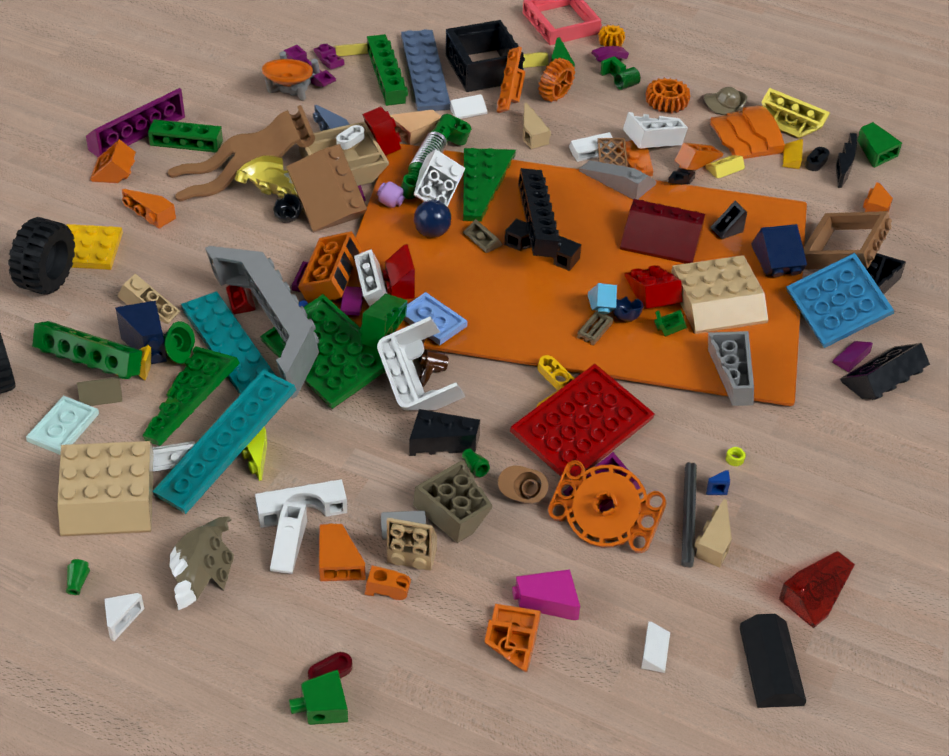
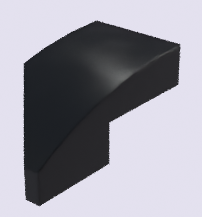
M684 169L673 171L668 179V183L690 184L695 179V172Z

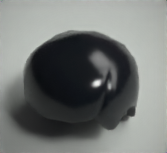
M285 194L282 199H277L273 208L275 217L284 223L293 222L298 219L301 213L300 199L293 194Z

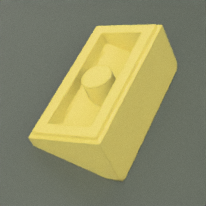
M367 43L334 45L336 55L338 56L368 54Z
M546 52L523 54L525 58L523 68L546 66L549 64L548 53Z
M731 155L709 163L705 168L716 178H722L743 170L745 165L743 156Z

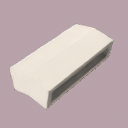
M608 132L572 140L569 148L577 162L599 157L597 139L612 138L611 133ZM611 142L608 146L613 149L616 145ZM605 147L602 151L607 154L610 150Z

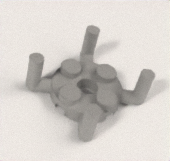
M282 51L279 53L280 59H287L286 52ZM311 60L312 76L297 85H273L272 81L265 77L268 92L273 93L280 90L284 94L286 92L293 96L298 95L299 99L304 101L306 99L305 91L308 89V85L311 84L310 79L313 78V75L320 73L318 60Z

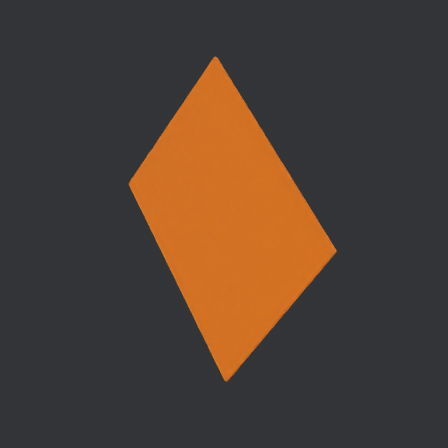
M400 144V150L386 155L389 165L378 176L367 205V211L363 216L355 237L361 246L360 253L372 249L382 271L385 269V261L403 245L408 244L415 268V298L405 299L407 304L427 292L467 320L466 328L440 346L427 338L424 343V349L538 366L540 358L544 355H549L570 372L583 373L593 364H596L614 379L728 396L708 351V332L694 333L680 303L648 309L643 307L640 316L632 322L618 319L612 311L605 315L612 317L613 323L595 345H591V341L585 342L583 337L581 339L577 338L579 330L596 312L591 309L588 292L598 283L617 285V299L621 300L627 296L628 300L633 302L637 298L624 273L631 272L632 269L636 268L645 270L653 265H658L671 273L673 265L685 264L620 250L633 199L580 172L579 169L512 160L500 187L488 205L482 221H479L503 244L486 253L463 233L473 222L463 221L464 173L448 205L451 213V225L448 231L440 237L428 238L423 236L414 224V213L417 207L424 201L418 197L404 199L400 206L396 205V207L391 209L380 203L377 192L383 183L391 181L401 186L403 177L408 173L409 164L420 146ZM443 151L444 155L464 167V153ZM521 168L542 170L543 177H546L545 185L548 186L547 194H550V203H552L554 220L557 222L556 230H559V236L582 244L580 259L570 271L553 265V257L533 256L532 248L519 251L504 245L505 230L516 218L526 222L518 187ZM657 181L656 185L638 200L705 214L703 230L693 263L742 255L746 258L765 293L768 323L711 332L748 331L754 381V401L793 406L796 394L800 310L787 292L786 287L801 280L803 271L798 275L766 276L751 243L763 227L797 224L804 248L807 203L804 201ZM734 201H737L747 211L744 231L721 239L710 227ZM356 263L347 283V286L361 287ZM342 298L332 299L331 302L340 309ZM365 298L362 301L360 316L347 315L359 327L362 325L363 312L369 308ZM659 310L663 317L681 310L687 328L665 337L662 330L658 331L654 320L657 319L655 312ZM600 317L589 328V330L586 332L587 334L590 332L593 326L601 319ZM403 320L396 331L401 330L409 326L410 324Z

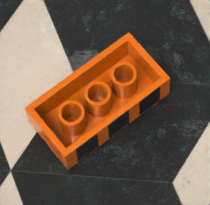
M352 231L319 238L298 286L308 304L322 294L329 300L342 298L355 266L354 256L358 255L361 251V246Z

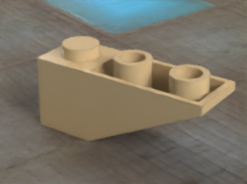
M527 102L524 103L523 140L530 149L548 145L551 136L550 128L544 124Z
M134 274L123 284L117 295L127 305L156 300L160 321L166 324L180 313L175 306L137 274Z
M723 499L720 506H715L711 515L712 520H707L703 529V536L699 535L694 545L697 548L696 558L719 568L729 552L732 540L726 499Z

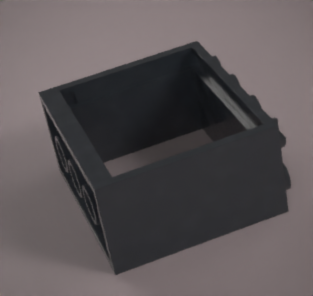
M496 20L446 29L445 57L465 91L472 92L501 86L509 50L519 47L503 22ZM496 50L500 55L497 58L474 62L469 57V55ZM521 52L518 68L524 70L523 62L525 58L523 52Z

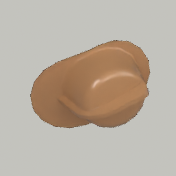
M513 465L507 467L498 478V486L502 494L523 503H537L548 492L549 483L546 476L537 470Z

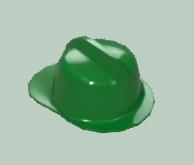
M178 321L171 325L163 338L168 356L172 361L183 364L190 357L195 343V335L187 323Z

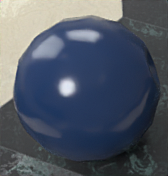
M439 200L424 201L417 207L414 213L416 229L428 238L442 236L451 225L449 208Z

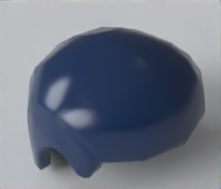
M626 296L621 300L616 299V308L612 311L618 319L632 322L640 316L643 310V303L639 299L631 302Z

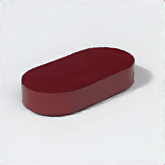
M337 652L319 661L309 668L308 680L338 670L340 679L352 671L353 663L351 656L345 652Z

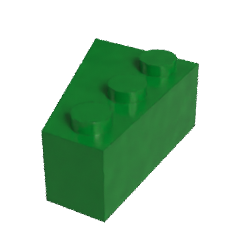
M385 293L364 311L359 331L361 344L377 349V344L381 338L396 332L406 316L407 300Z

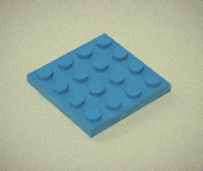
M855 253L786 287L787 292L823 348L894 314V309Z

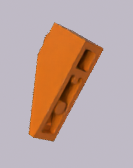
M683 143L674 161L679 164L681 169L698 170L721 158L724 153L712 145Z

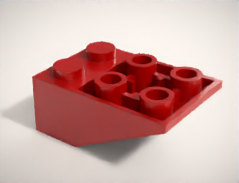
M658 265L649 266L645 270L636 268L632 269L631 272L624 273L636 298L643 303V307L646 309L683 302L681 279Z

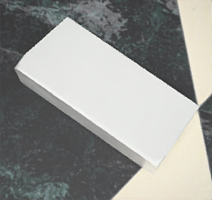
M481 94L450 101V111L453 116L459 119L487 114L486 105Z
M650 621L648 622L641 669L665 673L670 632Z

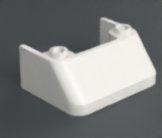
M427 317L381 338L377 344L378 352L397 403L404 410H437L465 398L464 392L456 382L439 390H430L426 393L423 390L412 360L423 354L424 345L422 340L440 332L431 317Z

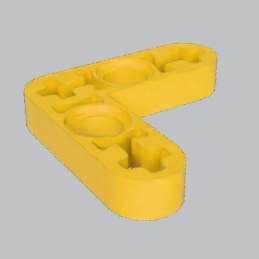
M544 355L540 358L537 366L538 371L557 391L575 379L552 356ZM562 376L566 381L560 382L555 377ZM551 394L550 396H548V397L545 398L544 400L540 401V402L537 404V407H538L541 403H543L545 400H547L549 397H551L553 394Z

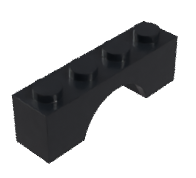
M516 218L505 230L504 245L519 251L531 248L526 222ZM559 236L558 239H561L560 251L557 250L556 258L553 257V265L570 271L580 259L582 244Z

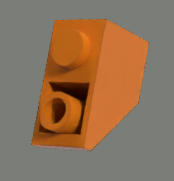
M876 182L874 189L870 188L863 208L865 212L888 211L889 213L893 198L880 183Z

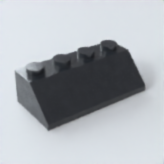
M922 343L894 346L843 376L840 380L860 398L876 400L883 397L882 393L896 389L897 384L909 381L910 376L922 373L924 371L923 368L930 365Z

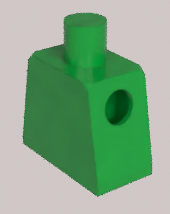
M338 670L303 682L301 684L302 697L289 699L291 714L306 712L307 721L310 725L348 722V708Z

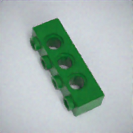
M154 119L148 131L150 146L216 153L223 142L222 126Z

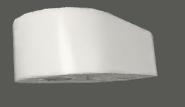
M353 125L337 135L336 145L340 144L343 150L353 147L364 139V128L360 125Z

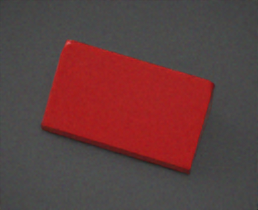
M234 285L226 287L233 314L256 310L250 288Z

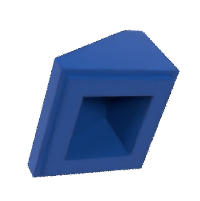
M729 470L708 479L706 495L728 494L730 486Z

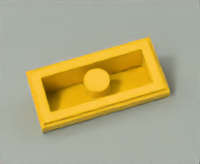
M803 139L785 144L782 167L800 169Z

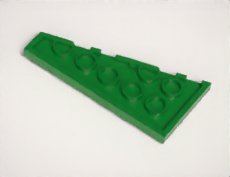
M464 148L463 221H474L475 219L482 221L490 201L493 200L494 194L500 187L512 159L516 156V150Z
M195 346L192 350L194 353L192 358H188L185 362L186 368L184 371L179 372L166 394L168 399L159 406L160 412L158 416L152 418L142 435L145 441L161 446L240 364L237 357Z

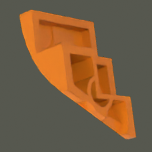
M495 604L492 620L488 622L485 644L522 671L528 672L537 637L541 611Z

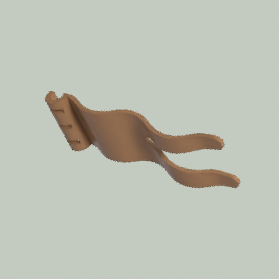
M302 105L297 106L298 112L294 115L289 114L288 110L280 113L269 126L261 131L232 136L223 143L213 157L204 162L186 163L169 169L168 175L171 178L183 174L209 173L219 168L230 155L234 154V157L216 179L206 184L185 188L175 195L177 201H184L192 197L211 196L223 191L234 179L237 171L244 164L261 156L281 158L296 143L300 147L311 146L315 141V135Z

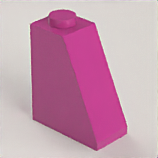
M570 569L516 576V585L512 586L513 599L518 600L520 608L539 610L542 614L569 620H579L580 603Z

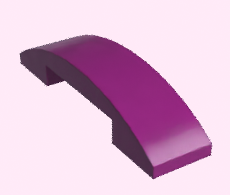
M295 45L284 50L287 59L303 61L312 67L311 61L307 59V53L300 46ZM320 70V73L313 75V78L310 80L311 84L324 87L335 82L336 78L327 70Z

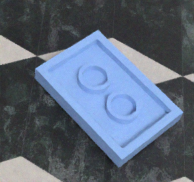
M427 292L407 304V313L404 321L412 325L427 317H431L440 332L428 338L439 346L467 327L466 319Z

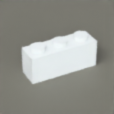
M372 249L354 256L363 296L369 307L385 293L387 294L380 263Z

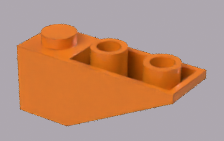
M122 189L124 205L157 228H161L176 219L174 204L163 196Z

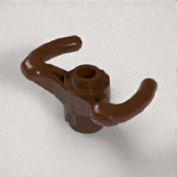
M424 350L423 354L418 357V363L422 368L419 376L422 387L427 384L433 371H446L449 358L445 353Z

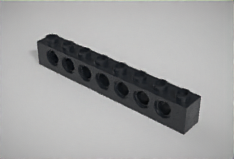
M521 168L518 187L533 256L556 258L557 250L560 251L561 239H558L559 230H556L557 222L554 220L550 194H547L546 177H543L542 170Z

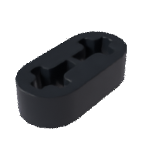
M816 147L806 159V169L810 171L820 170L828 160L829 150L825 147Z

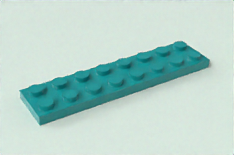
M217 291L181 304L183 312L209 350L237 357L240 364L227 377L239 395L263 369L275 375Z
M263 369L153 490L154 495L187 514L295 393V385Z

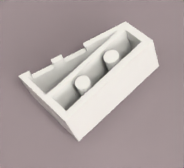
M628 112L623 127L625 133L641 149L682 145L688 129L680 118L659 116L658 119L649 118V114H643V117L634 116L633 112Z

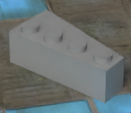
M708 332V351L732 405H753L754 381L749 332Z

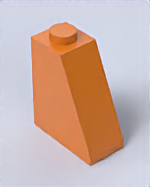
M320 524V581L366 580L365 562L343 524Z

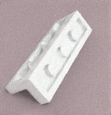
M195 441L152 447L154 453L153 471L173 469L195 445Z

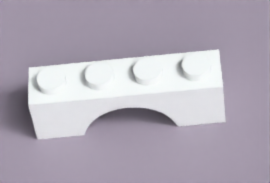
M342 479L255 494L260 528L278 525L284 502L304 504L306 507L318 509L326 517L347 513V498Z

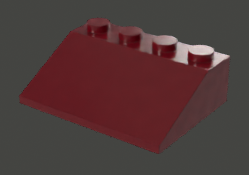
M634 199L629 211L620 250L685 264L693 263L703 230L705 214Z

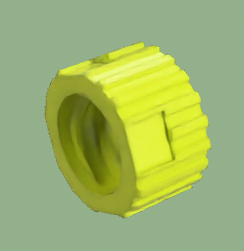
M732 447L728 449L725 459L729 465L738 467L744 463L746 454L741 448Z

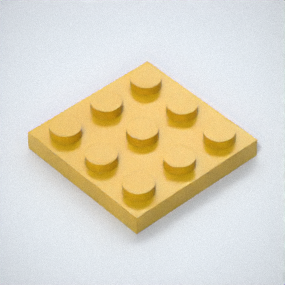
M66 225L72 231L71 233L74 235L73 241L75 242V256L73 257L71 268L112 269L123 234L122 227Z

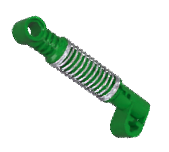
M443 114L435 128L424 139L409 164L408 173L403 177L400 187L403 188L405 199L416 197L414 196V191L426 156L434 150L443 153L448 141L457 145H465L472 130L469 123L450 114Z

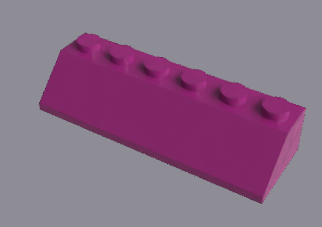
M178 88L92 130L86 135L88 150L96 157H99L119 139L129 146L149 136L148 131L154 119L177 122L185 118L182 89Z

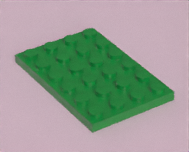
M322 294L304 306L307 319L311 318L316 327L314 332L319 339L317 344L319 353L304 383L333 409L386 371L378 349L361 344L360 327ZM273 327L262 334L260 338L280 358L286 344L276 328Z

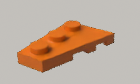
M632 140L625 141L627 167L635 168L648 176H653V167L648 148L641 149ZM617 147L616 152L619 154L622 150Z

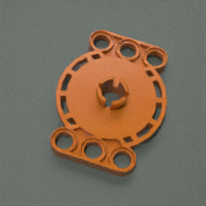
M574 460L566 465L549 504L548 512L555 521L560 522L567 519L572 530L582 540L591 545L615 547L629 541V545L634 552L644 553L650 547L667 502L665 496L659 491H653L647 495L641 481L632 472L623 467L599 465L586 470L581 462ZM573 466L581 467V473L576 477L571 476L570 469ZM609 469V472L595 473V471ZM614 470L622 471L627 475L626 477H624L620 474L614 473ZM632 478L639 484L640 489H636L634 484L630 482ZM569 485L573 487V493L567 497L563 496L561 493L562 488ZM658 496L662 498L661 506L652 507L650 500ZM606 499L613 500L615 508L603 511L602 513L599 509L601 502ZM558 505L563 506L565 509L563 515L555 516L553 514L554 507ZM647 516L654 519V524L650 528L642 526V520ZM573 523H578L583 530L582 534L575 528ZM591 536L594 539H598L599 542L591 541L586 537ZM635 538H645V545L642 548L634 547L633 541ZM616 539L619 540V541L612 542V543H605V541H613V540H616Z

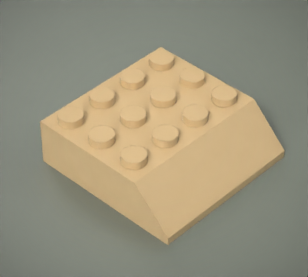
M365 121L314 132L315 141L311 146H299V153L303 159L322 149L335 146L338 134L353 125H360L364 128V139L353 147L343 150L357 186L372 183L389 165L388 159Z
M744 255L672 266L671 274L681 279L683 302L680 305L695 334L768 323L765 293Z
M150 441L61 445L57 503L61 536L151 532L154 453Z

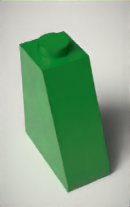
M874 122L862 126L859 130L857 141L874 168L899 156L902 142Z

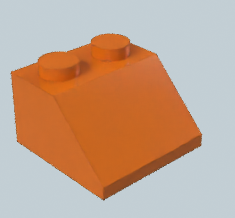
M119 139L97 158L90 180L92 182L119 183L122 179H127L131 174L130 169L135 162L136 152Z

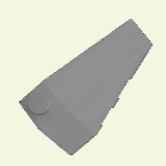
M589 160L579 168L580 172L633 200H638L657 183V181L641 171L625 166Z

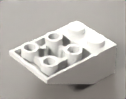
M432 151L426 156L422 164L414 196L422 201L439 200L448 207L465 168L440 151Z

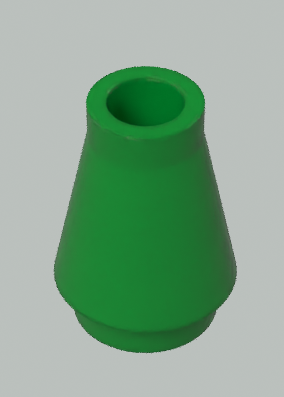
M466 449L462 453V458L465 460L473 476L483 477L489 472L490 465L486 458L475 453L472 449Z
M73 559L67 565L66 592L68 594H80L90 572L88 562L81 559Z

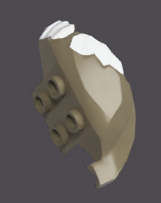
M219 517L201 527L193 529L184 535L172 550L169 567L178 582L174 588L178 610L196 601L211 577L224 590L234 559V554L222 542V532L229 529L227 522L232 520L229 517Z

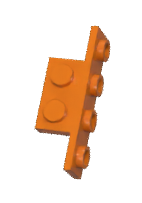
M520 46L510 49L507 55L500 98L497 102L498 113L508 111L511 102L518 103L520 101L526 72L518 68L522 50Z

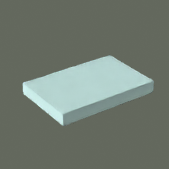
M63 395L26 436L27 442L60 455L61 445L73 444L99 415V410Z

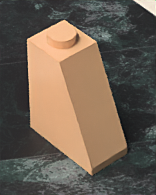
M434 110L390 115L394 118L397 126L394 128L395 131L399 133L401 139L408 145H415L423 141L441 118V115Z

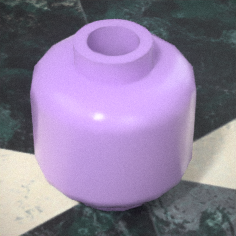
M391 181L383 183L377 192L379 202L391 209L396 207V205L400 206L405 199L403 188Z

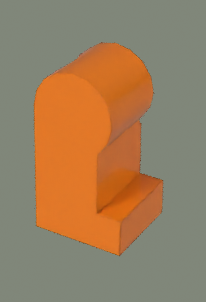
M372 565L366 584L365 595L374 597V593L390 596L395 600H404L408 595L411 579L406 574L399 573L398 571Z

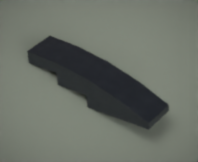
M850 133L848 143H844L842 153L838 154L835 166L838 188L843 187L851 172L857 148V133Z

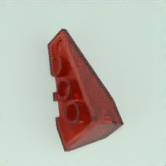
M836 551L798 571L784 582L779 600L812 628H815L829 616L855 564L839 551Z

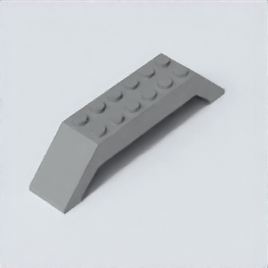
M216 246L206 247L205 250L213 274L221 286L228 284L250 288L286 345L282 355L276 359L281 378L294 384L296 387V391L291 398L297 397L319 353L317 346L319 339L314 332L316 330L314 322L311 318L307 319L304 307H299L296 295H291L289 285L286 281H282L283 278L279 270H274L275 267L271 258L267 259L263 252Z

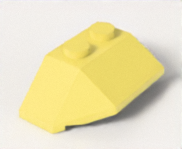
M771 88L768 89L762 100L763 107L772 114L780 131L799 139L821 129L830 115V112Z

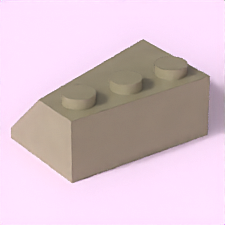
M464 460L459 461L415 487L413 506L419 511H425V516L457 543L472 535L492 509V504L486 494L475 483V477L466 469Z

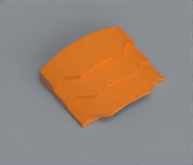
M763 106L743 107L742 111L711 117L710 125L716 131L722 145L728 147L732 155L743 156V159L781 154L784 151L785 144L779 126L772 114Z

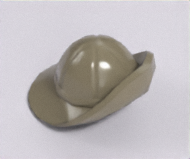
M725 87L717 93L705 94L704 100L707 106L716 114L727 115V113L741 110L746 104L747 96L733 87Z

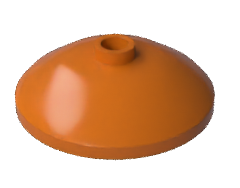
M277 59L265 63L262 66V73L266 78L277 84L292 86L308 80L313 74V68L303 61Z

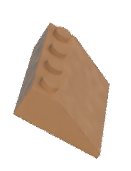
M340 144L322 149L286 166L313 232L361 218L367 211L365 202Z

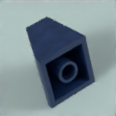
M797 224L763 227L751 243L766 276L798 275L807 266Z
M156 300L115 307L121 339L129 347L138 350L149 345L151 347V364L167 362Z

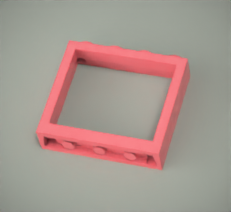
M523 0L522 13L549 45H554L558 37L561 38L562 42L597 35L601 30L602 20L584 0ZM570 5L584 22L555 29L541 11Z

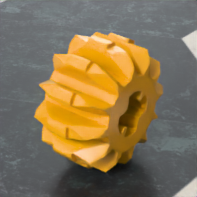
M614 25L603 26L598 34L600 45H604V47H622L625 41L624 29Z

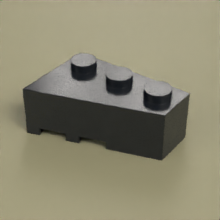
M876 253L874 260H872L866 270L881 292L885 294L901 279L906 261Z
M419 409L409 439V456H416V453L429 452V455H434L437 451L463 453L466 449H472L476 452L480 437V419Z

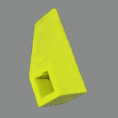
M265 427L241 452L243 458L249 461L250 472L252 474L255 473L259 481L263 477L267 450Z

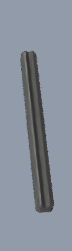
M687 462L684 475L681 564L683 567L691 568L694 563L697 465Z

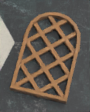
M625 138L597 139L599 162L606 163L603 160L607 157L611 160L608 164L615 163L622 166L625 163V167H627ZM611 142L616 145L613 149L608 146ZM605 147L610 150L607 154L602 151ZM617 147L622 150L619 154L614 151ZM612 152L616 155L614 159L609 156ZM618 157L623 160L620 164L615 161Z

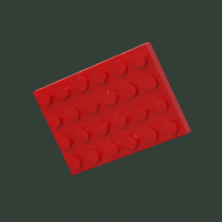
M593 364L512 425L510 432L561 477L566 465L574 460L581 462L586 470L595 466L651 421L655 413L599 366ZM573 466L570 469L571 476L576 477L581 473V467Z

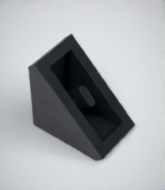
M734 201L710 228L721 239L742 233L744 231L747 211L737 201Z

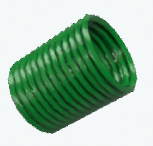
M635 67L617 72L614 75L615 85L620 90L637 85L641 80L640 73Z

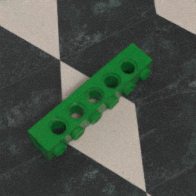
M386 34L367 36L368 54L386 106L406 104L408 88L407 86L405 87L404 77H401V69L398 68V61L395 58L394 49L391 47V41L387 39Z
M54 322L34 323L32 347L40 349L43 353H53L58 358H69L73 363L87 364L88 368L102 369L103 373L117 374L122 379H130L131 376L140 375L141 350Z

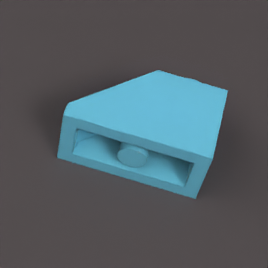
M598 283L588 292L591 309L598 311L599 314H609L616 308L617 285Z

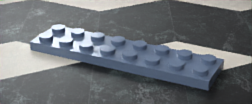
M424 29L421 31L408 30L401 32L417 111L450 110V99L433 30Z

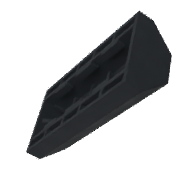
M756 614L741 622L740 633L757 708L805 706L806 697L787 622L777 614Z

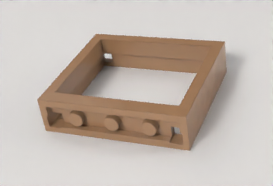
M888 211L825 213L803 248L807 261L805 269H823L853 253L857 255L864 267L868 269L892 227V219L889 218ZM872 229L860 250L822 251L835 230Z

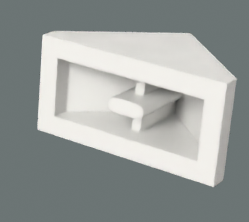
M134 593L105 599L110 639L115 641L145 609L141 594Z

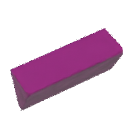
M854 341L832 363L850 372L871 352L873 343Z

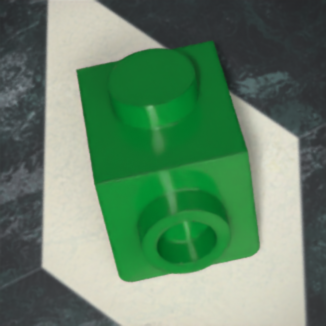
M614 56L601 62L600 74L604 76L610 73L614 77L615 73L626 70V65Z
M659 310L655 312L657 317L654 320L658 331L662 330L665 337L687 328L681 310L663 317Z

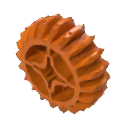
M558 58L554 59L553 62L551 61L549 66H546L538 83L540 85L538 87L539 94L544 100L557 102L558 99L567 94L575 79V67L570 61Z
M665 77L663 79L658 78L657 81L653 80L652 83H649L646 90V102L649 103V106L653 107V109H658L659 112L665 111V113L684 110L689 104L691 96L690 88L687 87V84H683V81L671 78L666 79Z

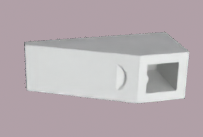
M284 502L279 517L270 571L293 574L307 524L306 505Z

